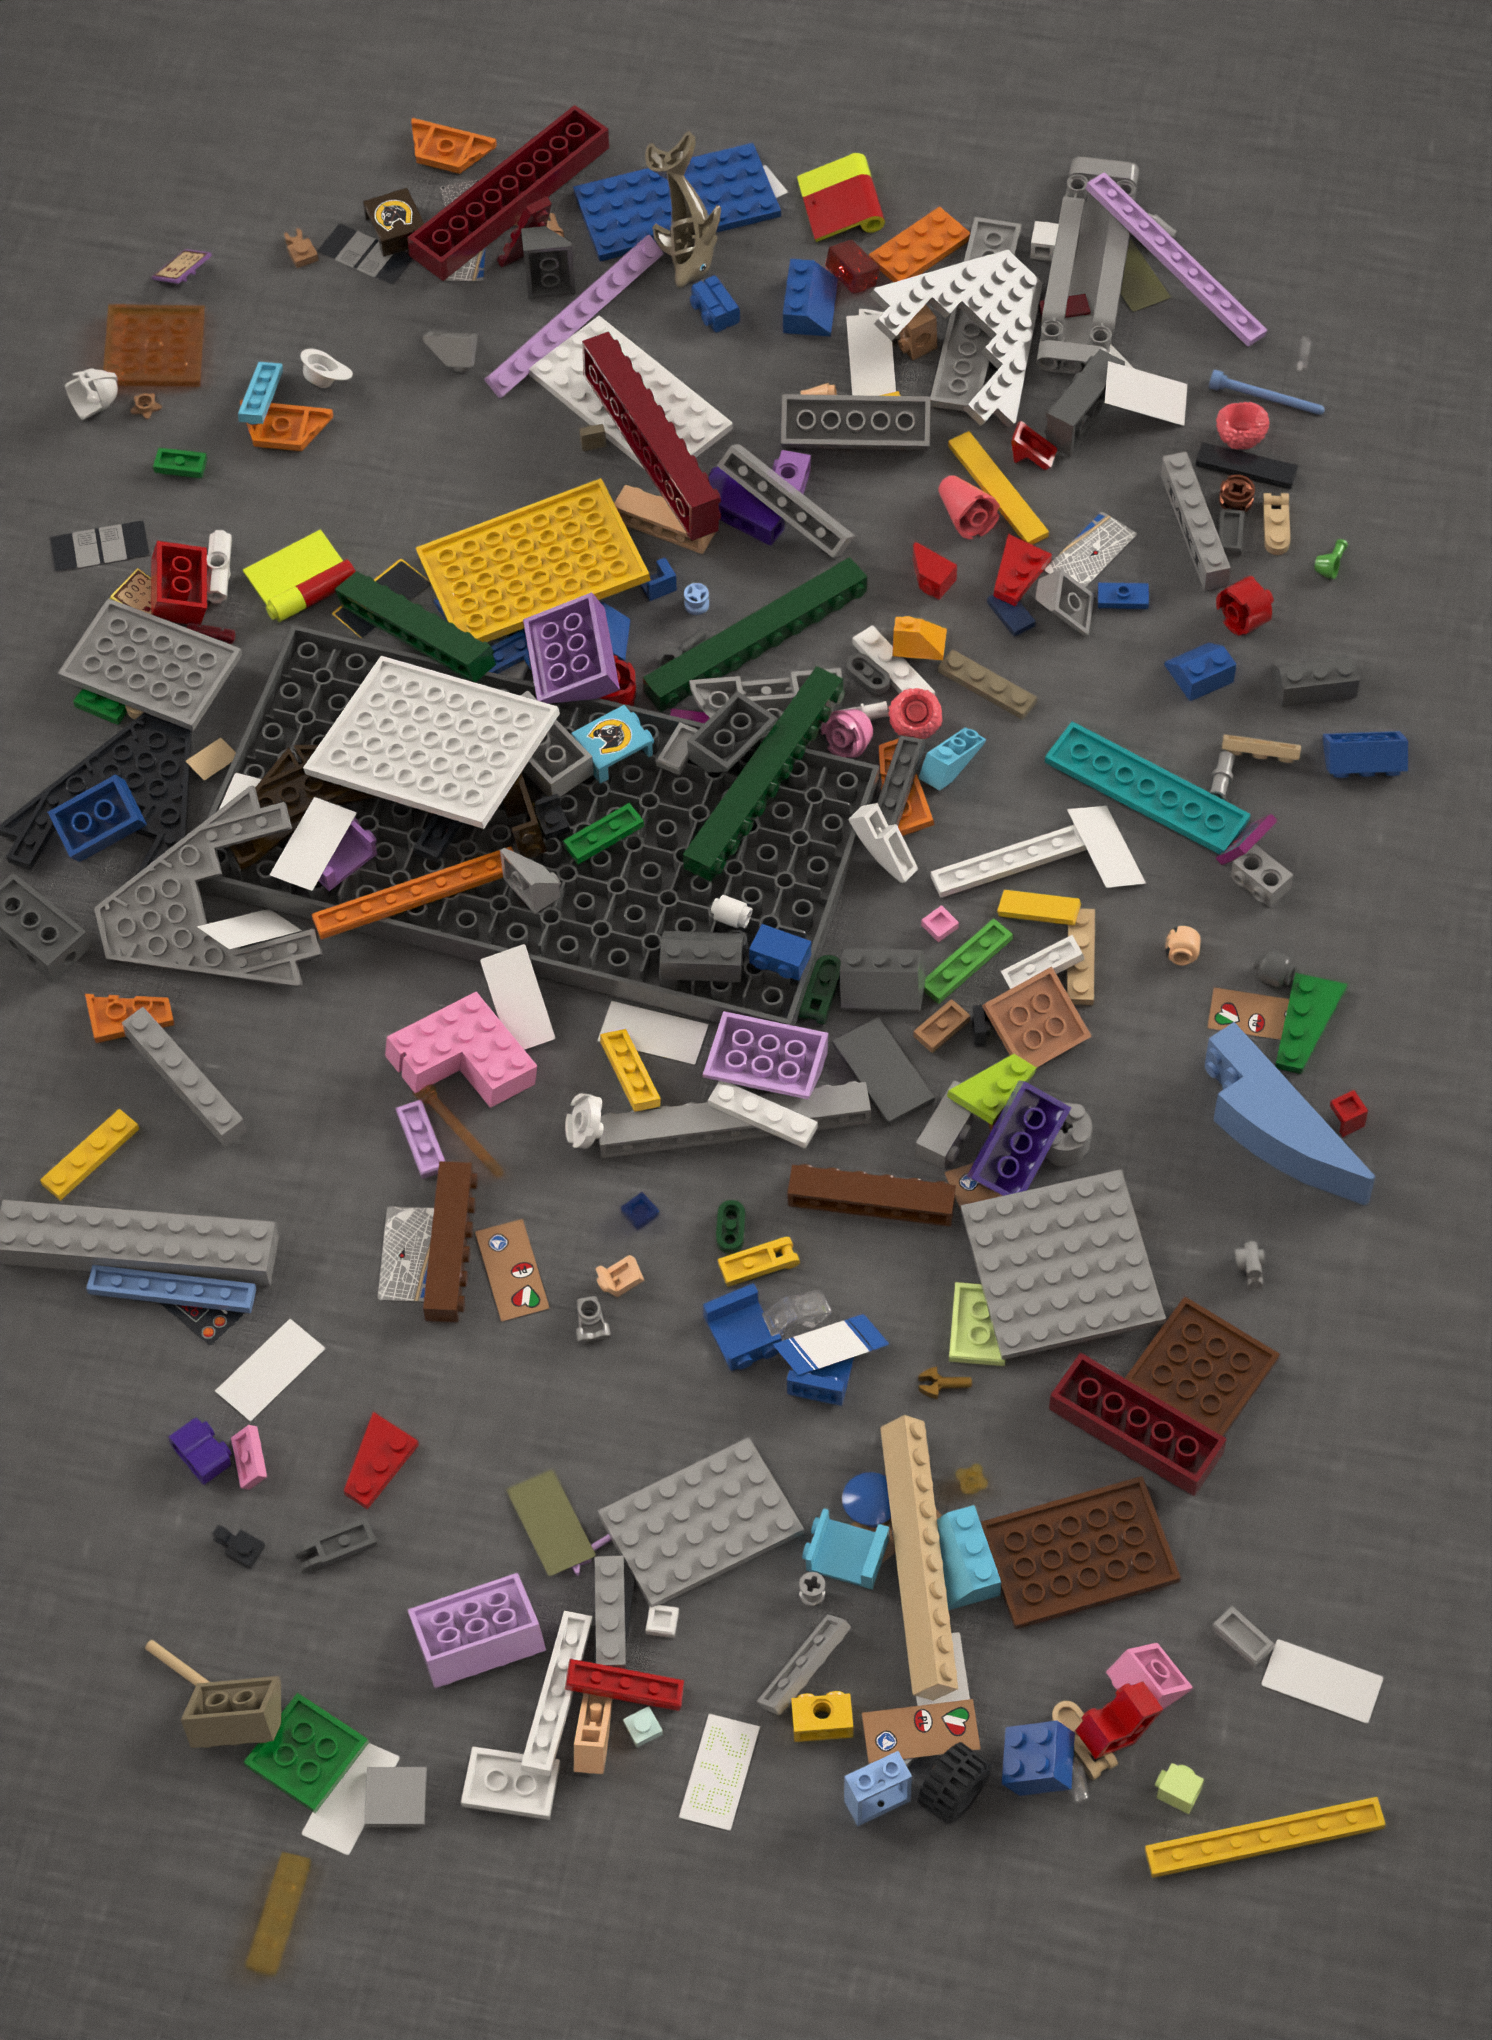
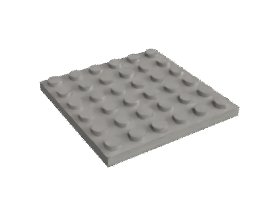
M1122 1169L961 1205V1214L1002 1360L1166 1322Z

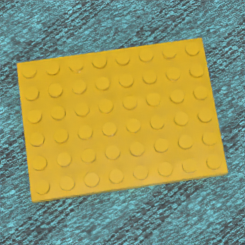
M602 478L416 547L418 557L448 623H453L465 633H471L474 638L481 642H489L524 629L523 619L591 592L600 600L651 581L649 572Z

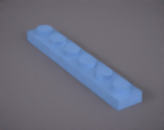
M92 1265L86 1288L88 1294L244 1313H251L256 1293V1285L254 1283Z

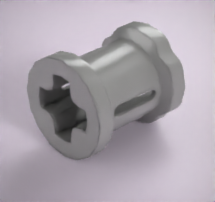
M817 1572L804 1574L799 1582V1596L802 1603L808 1607L822 1604L825 1599L824 1578Z

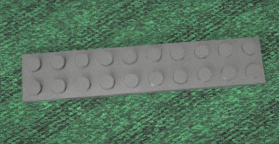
M975 217L964 262L1004 250H1009L1015 256L1022 224ZM958 306L955 307L950 315L930 397V406L964 411V407L985 385L990 361L981 351L992 339Z

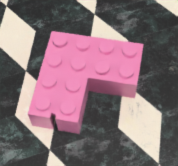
M477 992L387 1036L386 1058L398 1073L402 1071V1078L414 1093L461 1071L491 1108L535 1085L537 1065Z

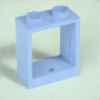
M899 1751L844 1776V1802L857 1827L911 1801L912 1776ZM880 1801L883 1802V1803H884V1806H883V1807H879V1806L877 1805L878 1802H880Z

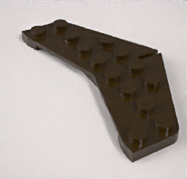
M294 745V750L302 762L300 765L288 747L255 789L260 808L282 802L286 803L292 829L228 846L242 870L256 863L295 832L314 797L335 805L377 798L378 796L306 775L303 767L319 745Z

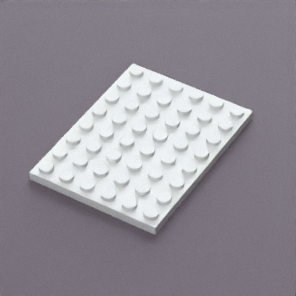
M380 656L303 769L306 775L484 829L560 712L558 707Z

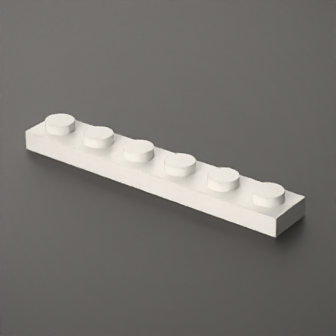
M1072 825L931 871V879L940 898L1085 851L1086 846L1076 826Z
M564 1611L522 1759L521 1771L551 1776L574 1692L564 1689L569 1659L582 1661L593 1623V1616Z

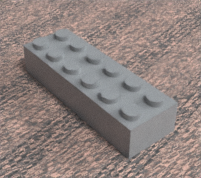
M782 394V448L929 450L930 397Z

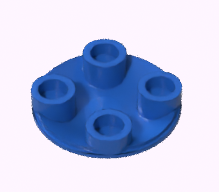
M866 1472L855 1476L847 1483L842 1495V1506L850 1518L870 1528H877L878 1524L891 1519L885 1475Z

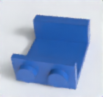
M754 1283L703 1304V1317L730 1371L746 1369L757 1360L762 1358L769 1359L778 1354L773 1344L782 1341L780 1334L775 1335L759 1304L758 1291Z

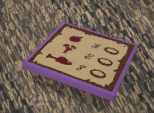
M185 249L155 273L152 279L171 283L186 282V277L189 274L195 275V269L208 260L212 254Z

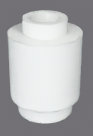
M722 895L720 899L716 898L714 900L711 913L714 914V920L735 928H746L752 915V908L748 907L747 903Z

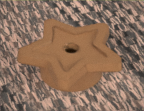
M144 393L134 396L135 406L130 412L131 414H142L148 420L152 412L162 409V405L155 402L154 393Z

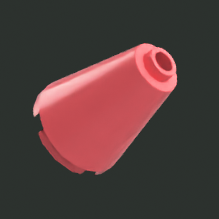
M954 475L946 477L940 483L938 492L955 529L963 538L974 539L972 536L977 534L983 536L995 526L1000 516L997 513L1000 504L993 496Z

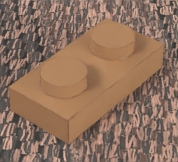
M951 999L915 1029L913 1037L933 1053L969 1023L971 1015Z

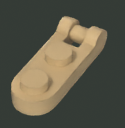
M1263 493L1265 549L1273 555H1282L1289 549V493H1281L1280 496H1271V493ZM1271 506H1280V509H1271Z
M1062 1701L1054 1707L1052 1721L1058 1720L1075 1732L1074 1755L1084 1767L1089 1778L1095 1780L1101 1776L1100 1772L1106 1768L1112 1769L1117 1766V1759L1113 1753L1102 1756L1095 1762L1090 1757L1092 1755L1075 1731L1083 1721L1081 1717L1084 1713L1075 1703Z

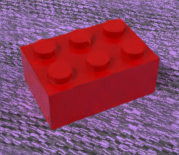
M157 541L151 558V615L170 622L196 623L201 626L207 609V548Z

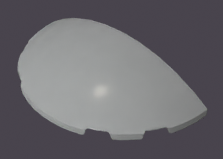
M841 668L824 669L842 678ZM813 670L790 672L789 678L741 682L740 676L689 680V685L698 706L710 718L738 691L779 719ZM773 726L762 736V738H766V736L771 731Z

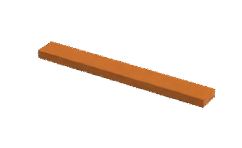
M511 846L506 848L508 850L513 851ZM500 850L313 913L311 915L319 937L322 940L503 878Z

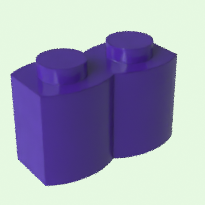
M195 1417L168 1436L171 1447L189 1467L195 1477L205 1485L231 1466L229 1456L232 1453L223 1441L218 1443L212 1437L215 1433L208 1422L204 1421L202 1423Z

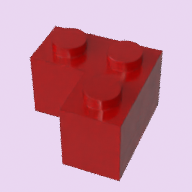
M1143 1681L1134 1685L1127 1683L1121 1686L1115 1692L1116 1698L1106 1704L1102 1709L1092 1708L1081 1717L1083 1721L1075 1731L1095 1759L1135 1744L1164 1710Z

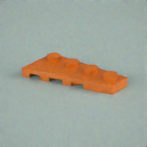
M899 738L879 745L881 790ZM917 774L915 775L898 825L902 836L935 825Z

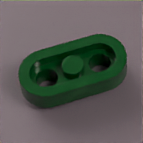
M727 1200L718 1208L716 1244L722 1252L733 1254L741 1250L744 1244L745 1208L739 1201ZM729 1215L736 1216L735 1219H728L727 1217ZM732 1239L735 1242L732 1244L726 1243V1240Z

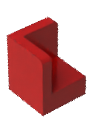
M1355 1090L1330 1101L1331 1109L1341 1122L1339 1133L1342 1137L1365 1127L1368 1109Z

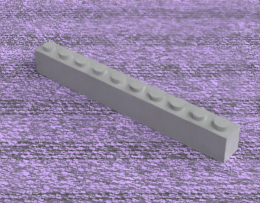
M852 1081L845 1085L837 1086L822 1085L814 1088L809 1100L775 1092L760 1095L762 1098L817 1121L818 1128L816 1130L871 1123V1108L866 1082L858 1083ZM690 1102L682 1106H660L657 1109L637 1112L632 1110L621 1114L606 1113L601 1116L600 1120L603 1124V1134L599 1139L601 1158L776 1135L710 1107L708 1102L698 1104Z

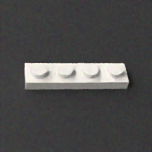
M873 625L852 638V644L862 654L870 657L889 673L890 684L898 693L910 688H920L924 691L929 690L935 695V691L903 657L892 656L893 646Z
M719 1081L708 1099V1106L803 1148H806L818 1128L817 1121L731 1083Z

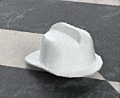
M305 349L302 351L300 357L304 363L303 375L310 383L320 388H327L335 380L342 381L352 378V371L327 353L316 349Z

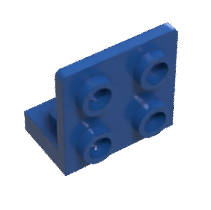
M854 1357L801 1375H797L794 1370H789L787 1394L842 1406Z

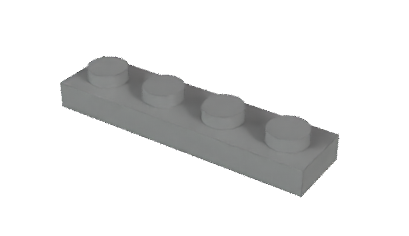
M624 1556L595 1557L596 1664L626 1669Z
M827 1614L756 1701L763 1710L781 1715L789 1707L791 1698H794L807 1685L811 1676L824 1664L829 1654L850 1630L851 1626L847 1621Z

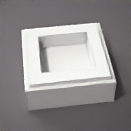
M662 1605L650 1607L645 1630L646 1634L675 1638L679 1608Z

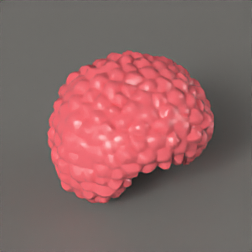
M1252 402L1226 405L1219 411L1216 418V427L1221 440L1231 449L1243 450L1253 448L1264 439L1265 434L1268 432L1270 424L1269 417L1267 416L1268 413L1263 407Z
M920 688L904 690L891 701V705L888 707L890 710L888 712L890 724L899 736L927 739L935 734L942 725L941 705L937 697L929 690L924 691Z

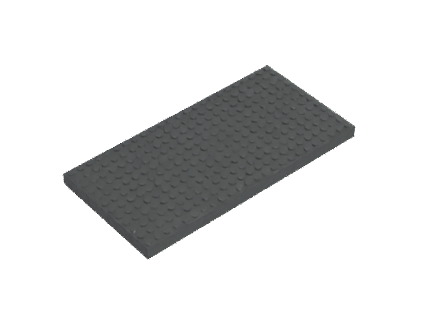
M292 625L208 818L219 810L235 773L263 779L288 747L298 764H302L294 750V745H319L380 656L469 680L429 657ZM487 672L476 682L477 684L519 696L529 691L537 699L533 682L492 672ZM600 698L549 703L558 707L560 714L556 720L570 734L625 705ZM625 705L630 713L634 712L637 715L640 726L651 733L654 739L652 744L653 755L648 757L641 749L609 766L608 780L599 783L594 775H592L559 797L561 808L570 825V832L545 840L542 833L547 852L533 858H528L543 865L549 873L554 872L561 882L559 886V899L534 914L508 883L501 878L351 929L481 962L480 960L525 944L536 977L720 1023L723 1011L796 1026L800 1007L814 966L820 957L860 840L848 819L861 806L872 804L879 785V766L806 748L803 757L800 760H796L793 764L789 777L787 779L783 778L775 797H770L767 801L763 814L760 817L757 816L753 821L750 833L747 836L743 835L739 841L736 853L729 855L721 874H716L710 882L684 869L683 853L765 738L761 737L728 771L707 772L689 760L681 774L677 775L656 766V760L679 722L698 730L704 723ZM522 771L520 774L523 776L534 809L533 802L547 795ZM377 797L338 805L357 812L355 818L358 820L359 825L364 830L371 831L377 840L375 843L377 855L330 891L319 881L311 891L270 876L293 833L256 863L242 870L228 847L218 849L217 854L222 875L197 883L200 892L313 920L311 914L503 848L511 846L513 851L520 855L512 827L530 822L531 819L528 812L508 818L502 801L484 829L463 823L437 863L414 853L415 844L435 814ZM630 803L643 819L644 827L582 863L577 864L565 849L563 840ZM722 895H726L747 903V906L752 908V915L746 928H735L714 920V914L711 913L714 900L716 898L720 899ZM761 924L811 941V957L800 980L784 978L776 972L768 969L762 970L749 963V948ZM687 931L744 934L741 982L661 979L660 950L663 932Z

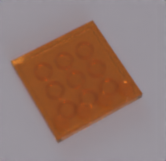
M108 304L103 370L116 374L117 386L201 387L205 305Z

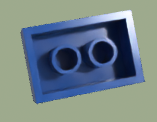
M116 774L48 812L70 858L78 862L87 859L147 825L126 781Z

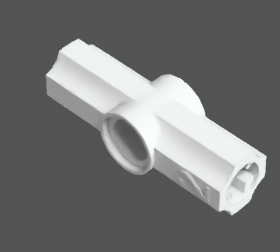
M215 530L214 533L210 534L207 600L212 603H222V601L227 600L228 579L231 575L232 536L224 530Z

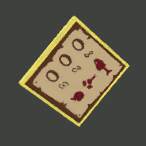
M137 568L109 599L151 614V578Z

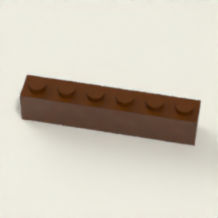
M439 1161L423 1304L425 1321L459 1323V1314L465 1311V1296L461 1295L462 1287L467 1288L468 1271H464L465 1263L470 1262L471 1249L470 1246H467V1238H472L473 1222H469L470 1214H475L476 1199L472 1197V1190H477L478 1173L473 1172L471 1162Z
M809 1164L792 1165L787 1192V1204L789 1207L951 1227L956 1185H951L945 1181L928 1182L922 1181L919 1178H896L889 1174L880 1176L868 1174L864 1171H841L834 1167L824 1169L816 1168Z

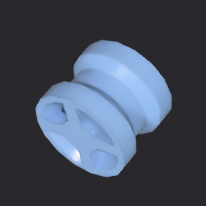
M692 583L685 588L684 606L688 613L701 615L708 610L709 591L705 585Z

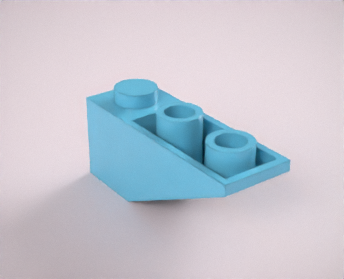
M963 728L927 753L918 778L940 791L953 782L984 745L986 739L972 729Z

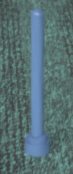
M1215 369L1209 383V389L1216 391L1227 388L1318 415H1322L1325 411L1324 407L1319 404L1228 379L1224 372Z

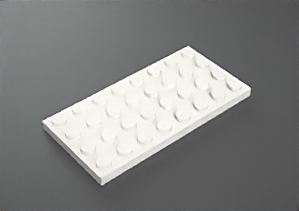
M600 316L596 317L529 368V375L588 424H603L606 438L643 469L644 467L583 375V340L609 331L613 339L619 341L623 354L629 356L633 369L641 374L645 387L651 389L657 405L662 406L668 422L671 421L674 424L678 437L684 439L690 455L698 457L733 429V422Z

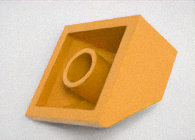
M910 616L896 617L892 656L943 660L947 629L923 619Z

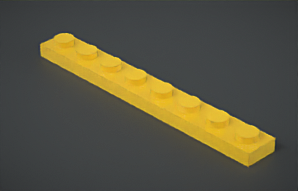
M1378 1797L1146 1845L1144 1850L1151 1876L1155 1878L1381 1830L1385 1828L1386 1824Z

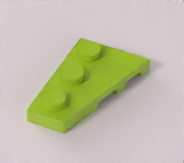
M1012 1054L948 1090L947 1097L993 1125L999 1118L1018 1081L1028 1083L1035 1074L1037 1067L1016 1054Z

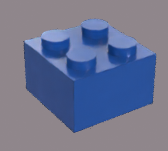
M1058 1720L1006 1727L1002 1785L1019 1796L1071 1790L1075 1732Z

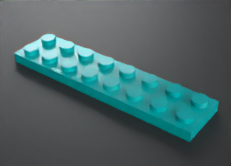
M1071 721L1045 756L1046 764L1217 854L1225 852L1250 821V813Z

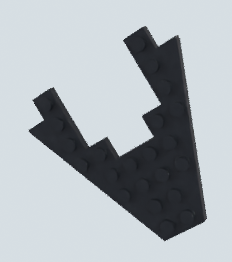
M145 712L0 824V836L15 840L6 856L7 862L32 870L55 830L48 812L116 774L126 781L139 809L143 811L142 815L147 823L146 826L135 832L155 839L138 869L137 875L187 835L190 766L186 763V760L191 758L192 730Z

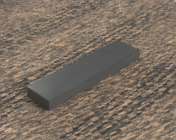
M902 735L899 737L877 801L888 826L899 825L926 746L924 739Z

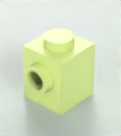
M1171 1763L1167 1772L1161 1771L1155 1783V1786L1159 1788L1157 1799L1189 1814L1202 1790L1204 1779L1195 1775V1772L1185 1765L1177 1766Z

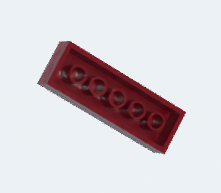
M1081 1352L1050 1395V1411L1194 1497L1225 1451L1227 1441L1225 1437Z

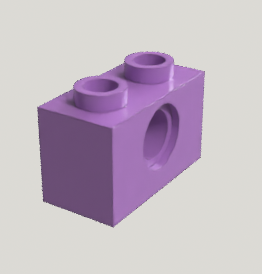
M782 450L779 459L774 460L773 471L804 494L811 471V455Z

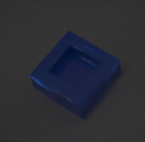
M643 1192L620 1207L621 1213L638 1231L659 1216V1209Z

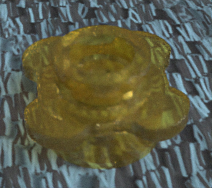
M973 1464L972 1467L967 1469L959 1468L956 1471L955 1476L960 1480L962 1493H976L980 1489L984 1490L987 1488L988 1481L983 1477V1467L980 1464Z

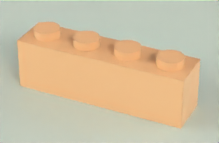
M625 485L614 502L625 526L700 554L705 552L715 533L691 541L664 498L647 493L637 487Z

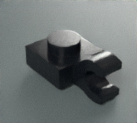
M217 1525L212 1533L214 1542L228 1548L225 1556L251 1570L265 1548V1542L241 1529L234 1536L223 1526Z

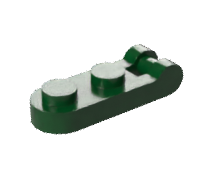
M824 955L817 960L800 1007L799 1019L807 1020L809 1018L817 1020L816 1023L826 1024L828 1012L840 980L841 961L836 956ZM812 1003L821 1005L820 1009L811 1008Z

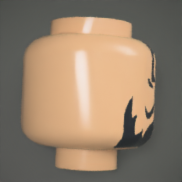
M1178 926L1171 929L1166 937L1165 953L1167 958L1180 966L1188 965L1197 960L1201 945L1199 933L1188 926Z

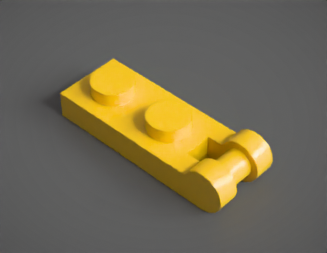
M783 1237L719 1258L718 1265L727 1287L784 1268L791 1269L798 1266L800 1260L797 1253H793L792 1248L794 1245L791 1238ZM780 1252L783 1256L776 1258L775 1253Z

